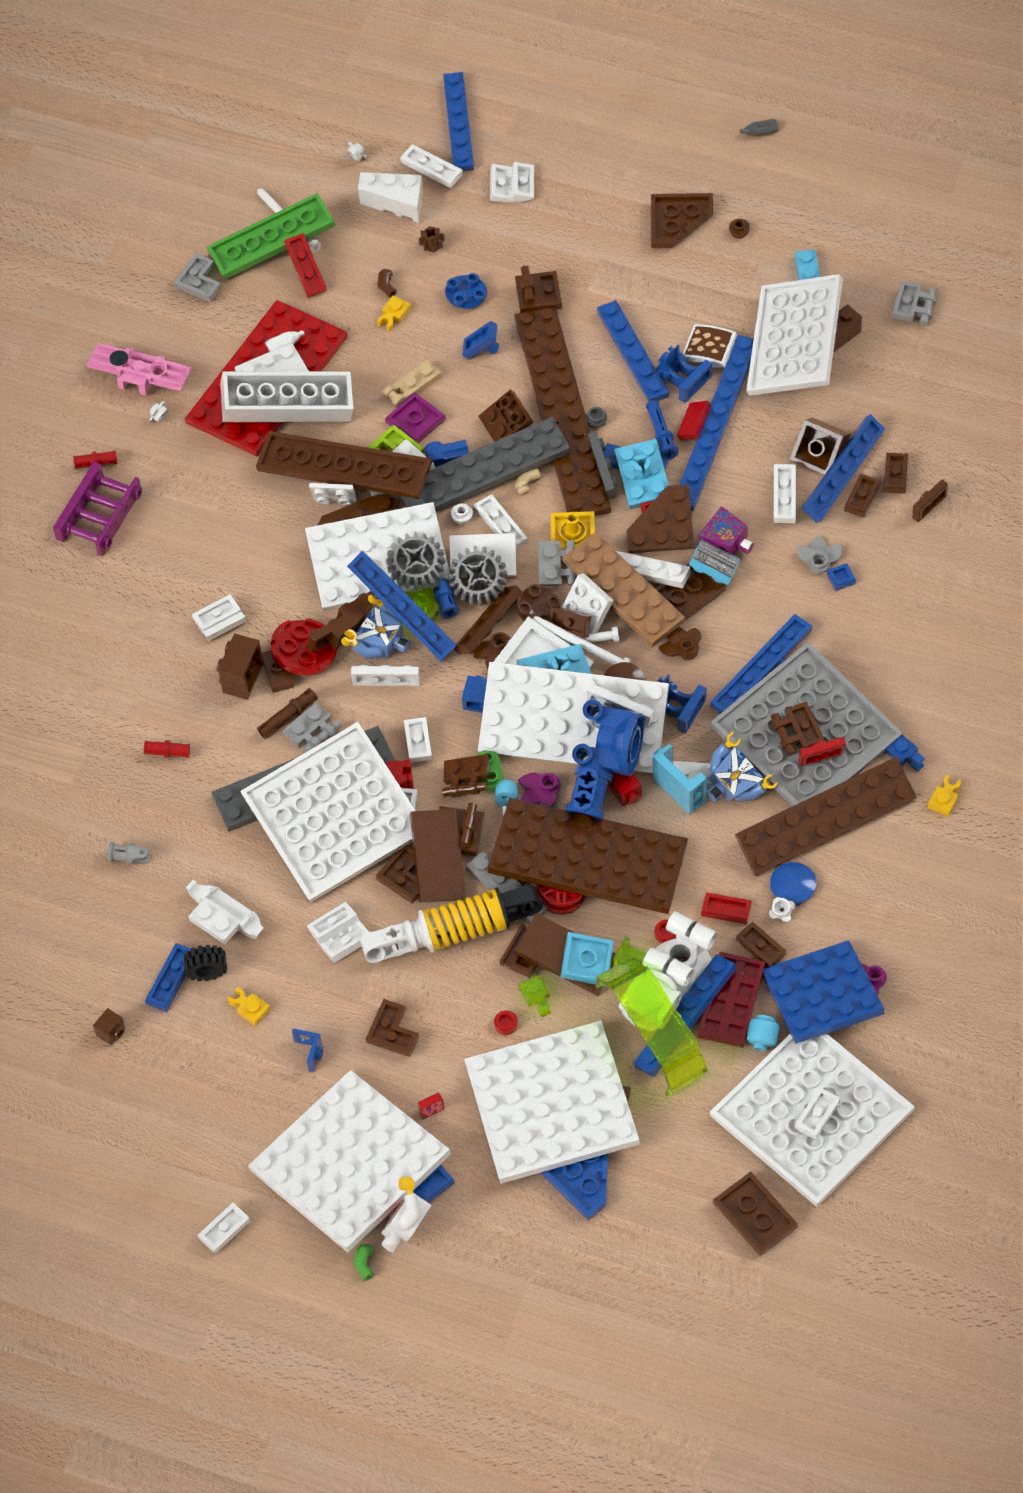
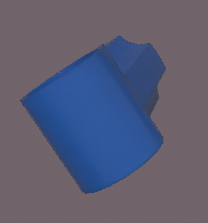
M465 440L447 444L435 441L428 443L424 447L426 457L431 458L435 467L469 453Z

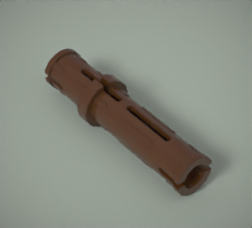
M308 688L299 697L292 698L288 705L257 727L259 734L264 739H267L273 732L297 714L301 715L307 706L318 700L315 692Z

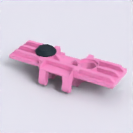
M102 343L97 344L87 363L89 368L118 375L119 389L125 390L126 382L137 384L139 393L142 395H147V386L152 385L181 392L192 370L189 366L167 361V357H155L136 352V349L126 348L125 350Z

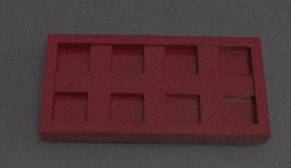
M719 952V956L735 963L737 969L703 1012L697 1038L744 1048L749 1022L752 1018L765 968V961Z

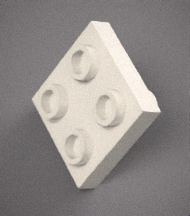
M583 573L577 576L562 608L591 615L589 634L598 632L614 600Z

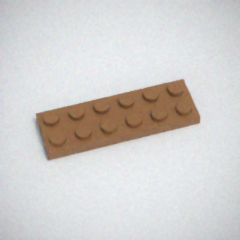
M596 532L563 556V562L577 576L584 573L614 600L610 608L651 647L655 646L685 622V617Z

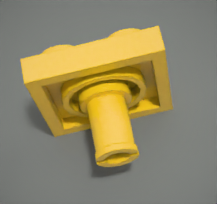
M594 511L551 513V541H560V550L566 549V541H575L576 547L595 532Z

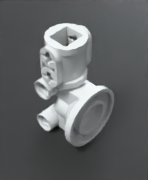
M677 911L671 915L666 926V930L675 934L676 939L666 941L656 949L653 947L649 949L642 964L647 970L645 973L640 971L635 976L619 1004V1009H621L622 1014L629 1022L649 1032H653L657 1028L662 1030L681 999L712 960L708 951L715 943L718 932ZM682 956L689 958L686 962L683 963L674 959L675 957Z

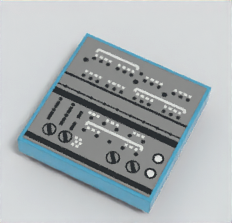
M701 539L689 565L695 571L711 576L716 582L728 585L740 559Z

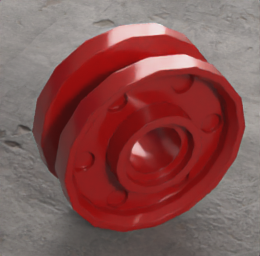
M537 885V891L542 904L547 907V911L553 914L564 915L572 913L580 908L585 898V895Z

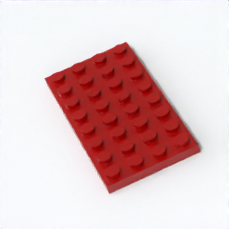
M276 300L185 417L186 424L257 457L262 451L268 432H276L283 422H223L220 388L222 372H235L234 367L269 353L265 344L269 339L285 332H300L301 330L304 331V335L300 336L293 345L309 372H322L347 339V331Z

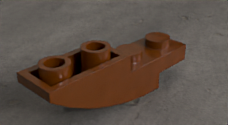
M372 591L362 593L354 601L342 604L338 609L337 618L330 620L326 626L320 629H314L309 634L306 648L313 653L328 644L334 650L343 645L341 639L343 637L349 639L344 633L347 630H353L357 633L369 615L373 604L368 601V597L372 594L375 598V594Z

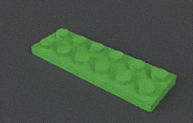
M316 193L207 246V250L223 279L226 280L287 250L284 244L285 239L304 233L306 240L336 225L319 194Z

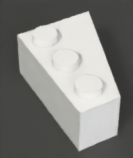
M360 172L358 193L361 205L383 212L388 210L394 212L395 216L402 217L403 215L413 218L414 222L419 223L423 196L422 175Z

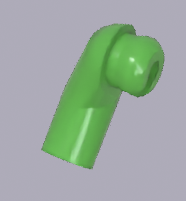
M370 1244L358 1246L353 1261L355 1268L364 1281H368L374 1276L373 1271L367 1264L368 1257H371L374 1252Z

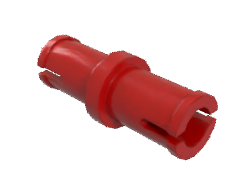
M116 450L101 453L92 451V454L73 456L74 468L90 467L93 462L101 465L117 464Z
M145 740L144 755H162L164 758H169V756L189 758L190 744L170 743V740H165V742Z

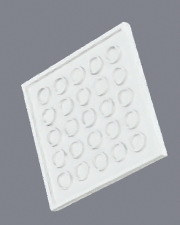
M358 722L240 791L310 903L413 842L409 813L416 810Z
M602 1021L464 1059L500 1184L640 1144Z
M790 1034L710 1111V1116L812 1204L818 1207L914 1111L915 1106L828 1034L795 1044ZM821 1087L839 1097L840 1103L815 1140L795 1129V1123L818 1088Z
M350 1070L253 1160L248 1167L253 1174L346 1252H350L407 1195V1191L399 1190V1178H413L415 1189L451 1155L449 1148Z

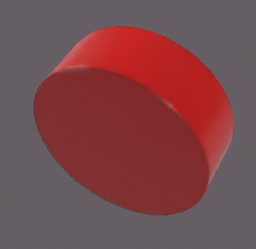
M662 920L655 926V938L660 943L676 939L675 934L666 930L669 920Z
M509 1010L499 1012L494 1018L496 1031L502 1035L514 1033L518 1027V1019L515 1013Z

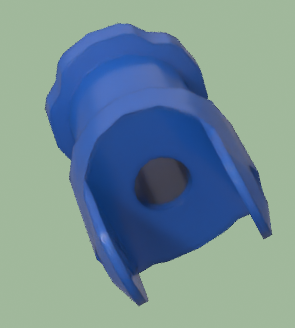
M441 577L439 579L440 587L436 586L433 588L434 597L440 605V615L442 618L450 619L458 615L459 608L455 605L454 593L448 579Z

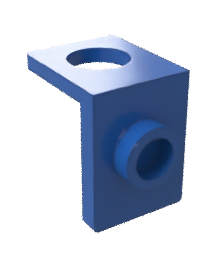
M293 1028L294 1042L311 1045L307 1064L309 1071L314 1072L317 1060L320 1061L323 1056L324 1048L322 1047L321 1036L318 1033ZM300 1036H306L310 1039H304Z

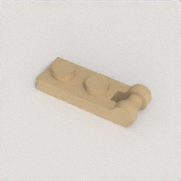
M426 360L393 385L385 387L382 394L387 399H391L392 404L398 407L411 395L421 393L442 377L441 371L430 361Z

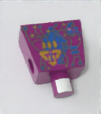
M722 506L698 535V545L701 539L732 555H735L738 550L749 554L753 549L754 543L747 539V525Z

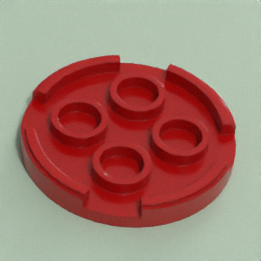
M308 618L306 620H287L275 629L270 644L271 654L276 663L284 670L301 676H311L326 671L333 664L337 649L334 650L328 644L311 653L306 648L309 634L314 629H320L325 626L316 620Z

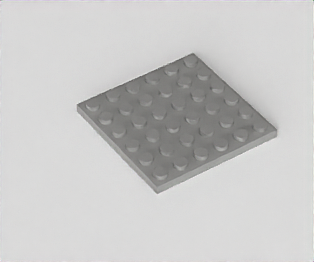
M809 642L710 722V726L726 742L727 736L731 731H735L730 736L732 741L736 742L741 737L740 743L736 746L738 750L764 779L766 776L774 774L768 779L769 784L774 785L779 782L774 789L791 806L855 777L885 752L887 747L903 735L879 709ZM807 701L825 742L843 737L846 745L842 755L800 766L798 761L800 749H802L800 744L794 745L797 753L789 756L780 744L781 738L778 732H775L772 727L771 715L779 713L781 719L786 718V708ZM791 726L786 728L789 736L795 735Z

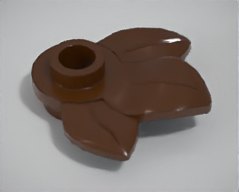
M677 627L667 635L669 641L659 646V650L666 656L673 657L679 655L685 660H691L698 655V643L702 639L701 632L696 628L686 631L683 628Z
M503 632L495 633L490 641L479 644V648L474 652L473 657L475 659H485L487 669H489V662H494L511 638Z

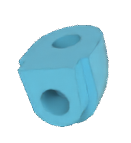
M502 780L497 784L495 804H498V807L507 806L509 798L518 800V787L512 780Z

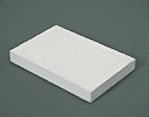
M515 533L450 536V567L454 566L452 564L453 559L460 560L458 557L459 552L464 556L466 555V548H469L471 553L474 552V546L478 547V552H481L482 548L486 547L487 554L494 550V557L501 556L500 562H505L506 567L503 569L508 573L506 577H517ZM473 561L469 564L475 566L478 565L481 561ZM489 564L486 574L490 578H495L496 571ZM461 571L460 579H469L466 573ZM478 572V575L475 573L474 579L481 578L482 574Z

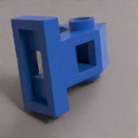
M677 345L675 348L670 346L668 348L670 353L666 351L658 359L660 364L656 370L661 379L669 381L679 388V399L686 403L712 377V363L705 359L698 367H692L686 363V357L680 353V345ZM681 371L688 377L682 378L678 376L677 373Z
M669 674L665 678L660 676L659 682L669 684L665 714L678 719V730L687 733L707 700V688L698 684L694 693L685 694L677 690V685L670 681ZM672 699L676 702L681 703L682 705L680 708L672 706L671 704H669V702Z

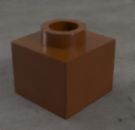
M109 1008L104 1011L93 1025L96 1036L109 1045H112L115 1040L120 1039L125 1031L123 1018Z

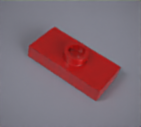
M840 737L827 742L818 741L813 746L800 749L798 757L800 766L842 755L846 745L844 738Z

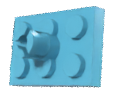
M656 439L614 449L629 509L640 507L641 503L654 501L669 486Z
M581 644L518 659L517 665L592 674Z

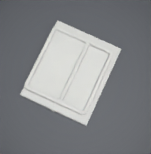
M527 617L494 662L517 665L518 659L570 647L571 645L530 617ZM585 656L590 668L594 661Z

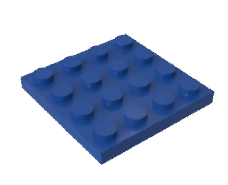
M849 940L764 968V981L795 1044L884 1014V1007Z

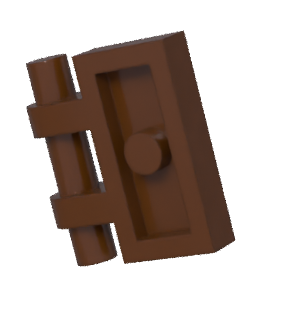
M807 701L786 708V718L781 719L779 713L771 715L772 727L775 732H778L781 738L780 744L789 756L797 753L794 747L796 744H800L803 749L813 746L818 741H825ZM791 726L795 735L789 736L786 728Z
M484 754L445 760L443 781L447 785H451L442 789L443 796L455 798L460 797L461 794L470 793L475 795L479 794L480 791H487V782H480V780L489 779L490 758ZM462 782H469V784L461 785Z

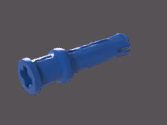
M652 400L646 404V409L656 433L655 439L660 448L661 458L665 460L673 459L679 453L678 447L674 445L673 433L667 428L659 402Z

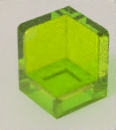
M625 936L614 957V969L635 977L643 964L646 952L631 947L630 938Z

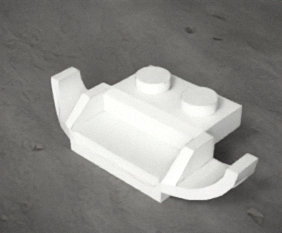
M194 880L186 887L189 895L199 904L188 916L189 921L224 945L237 931L251 939H256L264 930L260 919L254 911L252 912L221 891L220 888L200 885Z

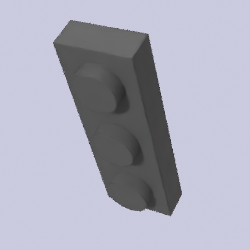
M596 432L588 434L589 442L604 483L606 494L609 499L616 497L615 489L618 488L615 476L611 477L609 473L612 466L609 457L605 458L603 451L606 450L603 438L598 439Z

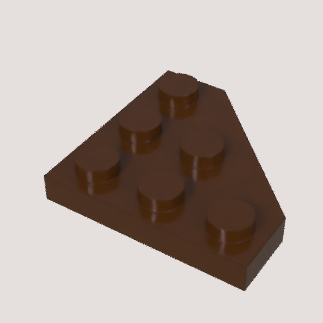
M713 193L651 194V248L674 247L713 215Z
M689 484L667 486L627 529L629 554L694 549Z
M377 494L323 515L318 525L397 510L399 500Z

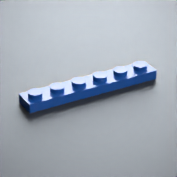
M463 72L443 74L453 165L462 169V171L474 170Z
M617 300L597 307V313L647 401H660L668 398V389Z
M871 414L864 418L802 506V509L816 523L824 518L885 430Z
M364 550L347 565L440 661L457 646Z
M794 614L710 702V707L720 714L777 668L780 660L785 659L812 631V625Z
M718 954L714 956L681 999L665 1027L656 1032L633 1062L636 1068L652 1077L656 1076L737 969L735 963Z

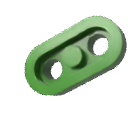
M482 750L478 755L486 754L491 758L489 760V777L493 776L495 779H482L480 781L487 782V792H495L497 784L504 780L499 756L495 751Z

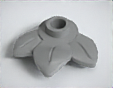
M817 536L809 547L798 546L799 558L808 563L809 569L815 573L826 572L830 564L839 560L842 553L840 544L828 547L820 536Z

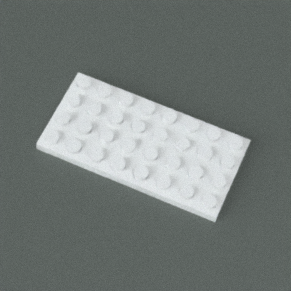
M489 662L478 752L487 750L495 751L499 755L577 764L572 757V751L576 745L586 744L589 747H596L599 729L594 727L582 712L583 705L587 702V691L592 683L596 686H604L610 692L617 695H625L629 700L638 704H646L650 709L654 710L649 727L644 726L642 748L634 770L636 772L653 773V755L661 748L669 684Z

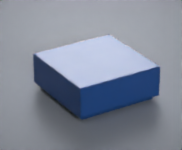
M847 563L827 570V576L835 591L856 584V579Z

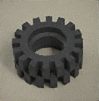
M200 945L198 949L193 947L191 951H186V954L183 956L185 974L191 980L196 978L197 981H202V979L209 981L210 978L215 980L217 976L222 977L227 972L226 953L222 947L218 948L216 945L202 947Z

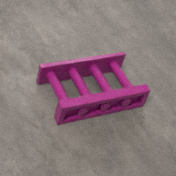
M93 462L53 526L56 540L64 542L67 536L71 534L94 542L98 555L103 556L106 549L111 547L113 537L131 507L142 495L139 478L135 477L130 486L104 477L101 464ZM104 485L125 494L121 501L118 502L94 492L98 486ZM92 501L115 509L109 519L84 509L88 502ZM84 518L105 527L101 534L98 535L74 525L78 519Z

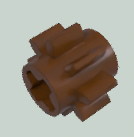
M429 226L424 231H420L419 245L424 246V251L434 253L439 248H443L442 242L445 241L444 233H440L439 228Z

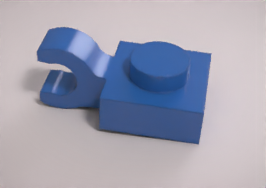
M903 735L886 748V753L890 757L894 758L897 756L901 766L907 762L916 771L921 770L925 766L922 763L925 758L918 753V747Z

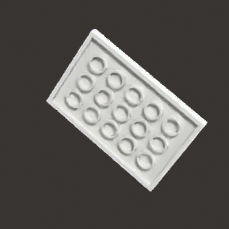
M840 274L761 286L746 390L749 396L829 385L843 282Z
M434 503L305 528L322 610L339 608L346 602L354 601L360 594L371 591L347 567L362 550L390 578L392 573L387 571L389 566L386 564V559L389 558L387 551L392 550V543L398 544V537L404 540L406 533L410 537H413L415 531L418 537L425 533L426 539L433 537L434 543L439 542L440 549L444 550ZM444 550L443 557L446 563L443 565L444 572H440L441 577L448 579L450 572ZM427 552L425 560L432 566L434 559ZM400 556L398 560V565L402 570H404L406 562H404V558ZM434 579L435 584L433 586L426 583L427 588L423 589L422 585H419L417 591L414 590L413 585L407 590L405 583L399 587L408 594L433 589L436 586L440 587L438 579Z

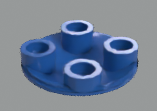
M469 273L468 275L450 278L447 281L445 295L452 305L462 309H471L484 302L487 296V288L477 274Z
M797 862L782 864L774 870L770 879V889L777 898L793 901L795 906H799L802 902L808 900L814 894L817 885L813 871L806 865Z

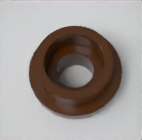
M735 219L729 224V231L735 238H744L750 231V225L744 219Z

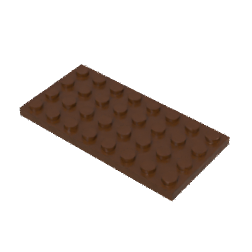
M509 798L487 873L669 914L688 838L605 819L599 820L583 814H572L565 810Z

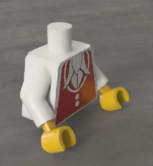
M411 1177L399 1178V1190L407 1191V1195L389 1213L390 1219L381 1232L386 1237L382 1242V1246L390 1252H394L397 1246L404 1245L411 1238L432 1206L413 1193L415 1182Z

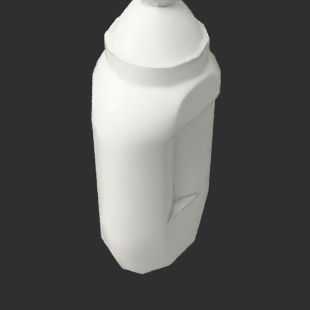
M304 331L280 334L266 341V347L271 352L290 343L295 344L300 336L304 335Z

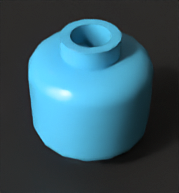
M757 1015L756 1018L749 1022L747 1041L753 1044V1049L767 1051V1048L774 1047L777 1044L780 1026L773 1017Z

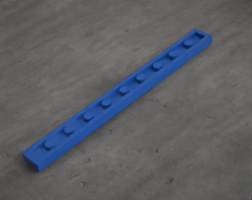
M737 335L706 420L680 482V485L689 484L691 511L693 512L750 367L753 338Z

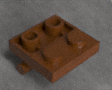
M522 266V275L515 276L520 313L556 307V310L562 309L557 271L530 274L529 266Z
M511 389L478 416L494 442L523 430L534 423L516 393Z
M468 803L467 810L440 806L439 810L456 809L461 854L477 856L485 812L476 811L477 804Z

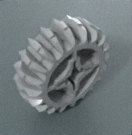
M415 531L413 537L406 533L404 540L398 537V544H391L392 550L387 551V556L389 557L386 559V564L389 565L387 571L392 573V580L398 579L397 584L399 586L405 583V588L408 590L413 585L414 590L417 591L419 585L426 589V583L433 586L435 584L434 579L439 580L441 578L440 572H444L443 565L446 563V560L443 557L444 550L440 549L439 542L434 543L433 537L426 539L425 533L418 537ZM427 552L434 559L432 566L425 560ZM400 556L404 558V562H406L404 570H402L398 565V560Z
M474 546V552L470 553V549L466 548V555L464 556L459 552L458 557L460 560L453 559L452 564L454 566L449 567V572L452 574L448 575V580L453 581L450 587L456 589L454 592L455 596L461 595V601L463 602L469 598V604L471 605L474 603V600L478 601V605H482V599H486V602L490 603V596L497 599L498 594L496 591L503 592L504 588L501 585L507 584V580L503 578L508 576L507 571L503 570L506 564L505 562H500V555L494 557V550L487 554L486 547H483L481 552H478V547ZM473 561H481L478 565L475 566L469 564ZM489 564L496 571L494 581L486 574ZM461 571H464L469 577L467 587L460 581ZM478 572L482 574V577L480 579L479 577L478 579H474L475 573H477V575ZM479 586L487 587L484 590L475 591Z

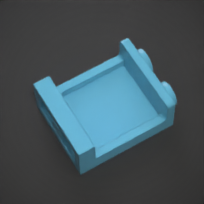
M668 744L664 748H659L653 755V780L689 814L693 813L707 802V778L700 772L693 779L689 780L673 764V747Z

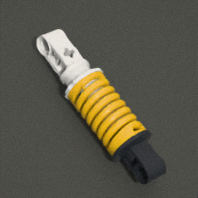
M525 885L521 888L501 893L499 888L495 887L493 890L483 892L481 895L482 899L479 895H474L473 899L467 897L464 899V902L462 900H457L455 904L450 902L447 904V908L445 905H440L438 911L434 907L423 911L419 910L418 919L406 920L404 923L391 925L387 928L364 934L360 942L365 959L370 963H377L411 951L416 952L419 948L427 947L433 953L435 950L445 948V946H451L452 941L454 944L460 943V937L462 941H468V933L472 939L477 938V931L480 936H485V928L488 934H492L494 931L510 930L511 921L534 916L535 913H539L542 910L543 905L537 888L533 885Z

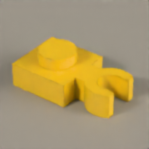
M392 296L383 307L382 316L377 320L378 327L380 328L382 324L388 323L386 327L387 331L390 332L394 327V321L401 323L411 309V304Z
M946 775L943 781V788L936 787L928 802V809L949 817L958 799L956 792L960 790L961 780L958 779L955 785H950V776Z
M239 987L235 988L236 994L240 996L238 999H233L230 996L227 997L228 1003L232 1007H239L237 1013L254 1026L271 1010L269 1004L253 993L247 998L244 991Z

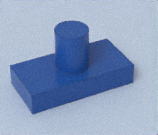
M489 321L464 338L462 356L470 359L482 350L495 354L499 349V343L496 342L497 324Z

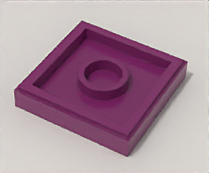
M417 393L411 395L385 417V422L388 425H395L417 443L421 442L446 420L443 413Z

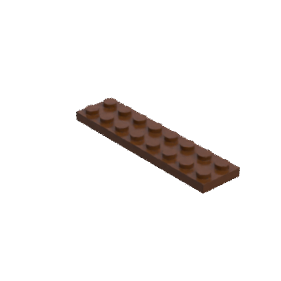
M269 431L256 464V469L264 473L328 484L353 485L356 489L420 499L432 461L431 458Z
M896 756L736 833L735 837L756 876L916 799L917 796Z

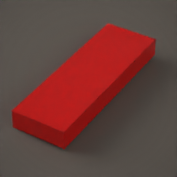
M304 233L285 239V247L307 298L327 291Z

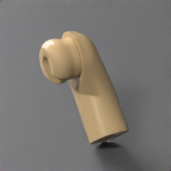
M535 468L518 477L515 482V488L518 489L519 494L529 491L527 486L529 482L541 478L539 470Z

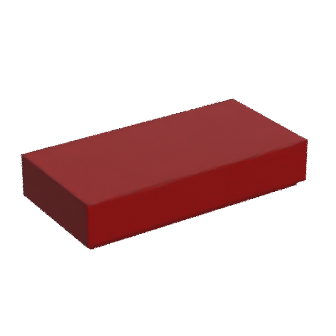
M708 401L689 403L677 434L680 440L699 438L711 407Z
M706 892L701 916L747 924L752 900Z

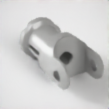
M110 842L108 862L113 863L115 860L125 861L127 864L147 863L150 861V854L146 848L137 847L135 844L126 846L115 845V842Z

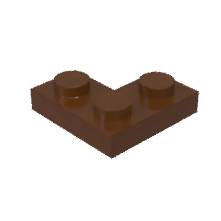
M407 845L398 850L376 875L377 881L412 904L419 897L417 877L412 874V871L416 868L413 848Z
M383 999L367 1034L366 1043L410 1057L418 1041L419 1034L399 1027L406 1007Z

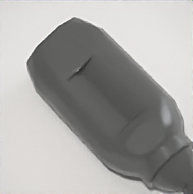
M775 119L757 121L747 125L744 129H740V133L752 136L775 133L778 131V124Z

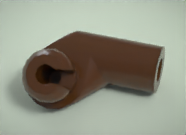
M382 269L378 273L377 286L391 298L397 292L389 284V281L392 279L390 276H393V273L389 269Z

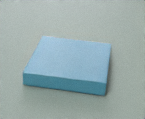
M568 932L560 978L607 986L614 941Z

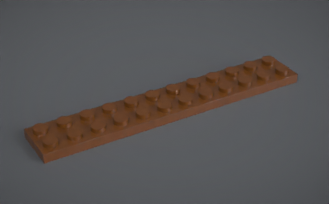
M556 307L514 314L541 419L543 421L553 416L571 450V453L553 460L566 512L594 511V516L611 513L609 498L589 442L588 434H590V429Z

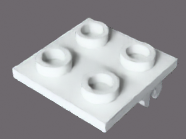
M309 483L313 499L319 504L338 502L341 505H351V503L357 502L353 485Z

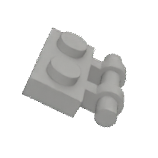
M901 281L892 319L913 323L914 316L920 318L919 324L926 326L933 314L931 309L936 303V290L929 288L928 292H922L921 284ZM918 302H923L924 307L917 306Z
M560 541L537 542L539 586H561V577H568V585L574 584L577 575L568 566L567 569H561V558L575 548V541H566L565 550H560Z
M314 703L283 730V734L298 748L307 743L303 748L306 753L328 738L336 735V731L342 725L338 720L328 724L331 721V715L317 703ZM318 731H322L318 736L314 737Z

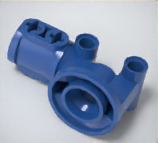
M591 699L584 703L582 712L590 723L599 729L596 747L578 744L572 751V757L579 766L575 768L574 774L577 777L571 803L567 804L566 812L583 814L603 820L604 812H602L608 783H612V773L631 776L638 763L644 736V716L638 712L603 706L598 700Z

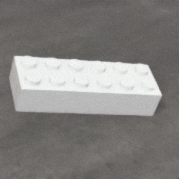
M222 372L220 388L223 422L351 421L353 397L350 372Z

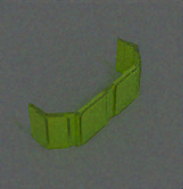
M633 956L597 976L596 988L598 989L606 985L613 990L661 1064L668 1085L665 1093L666 1096L679 1091L706 1075L708 1069L697 1040L670 1002L669 997L648 966H644L641 961Z

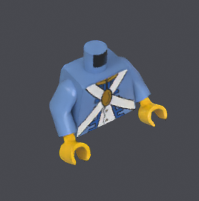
M372 594L369 595L368 601L371 604H377L378 607H373L357 633L353 630H347L344 633L349 639L343 637L341 639L344 646L352 645V649L366 659L390 658L395 649L406 653L410 646V641L403 638L402 622L379 598L375 599Z
M731 731L728 734L727 742H723L711 758L709 766L711 774L708 779L713 786L707 790V795L714 802L722 795L727 801L733 799L738 802L754 800L765 793L767 788H774L779 784V782L774 785L769 784L768 779L774 774H770L764 779L738 750L736 746L740 743L741 737L736 742L730 739V736L735 731Z

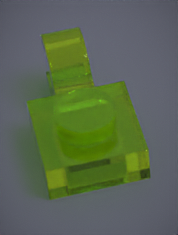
M540 975L518 984L519 991L528 1007L535 1004L542 1017L550 1014L548 1009L550 1006L546 1000L550 998V995Z

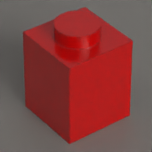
M612 773V783H608V788L622 807L628 803L633 804L638 801L642 796V785L635 775L625 776Z

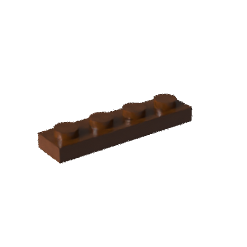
M518 586L504 587V591L500 592L498 598L493 600L456 644L457 646L454 650L458 654L474 653L479 648L478 644L482 639L491 634L492 627L505 617L504 613L508 608L517 603V598L522 592Z

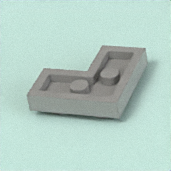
M196 253L175 280V288L211 302L221 289L220 282L206 277L214 267V261Z

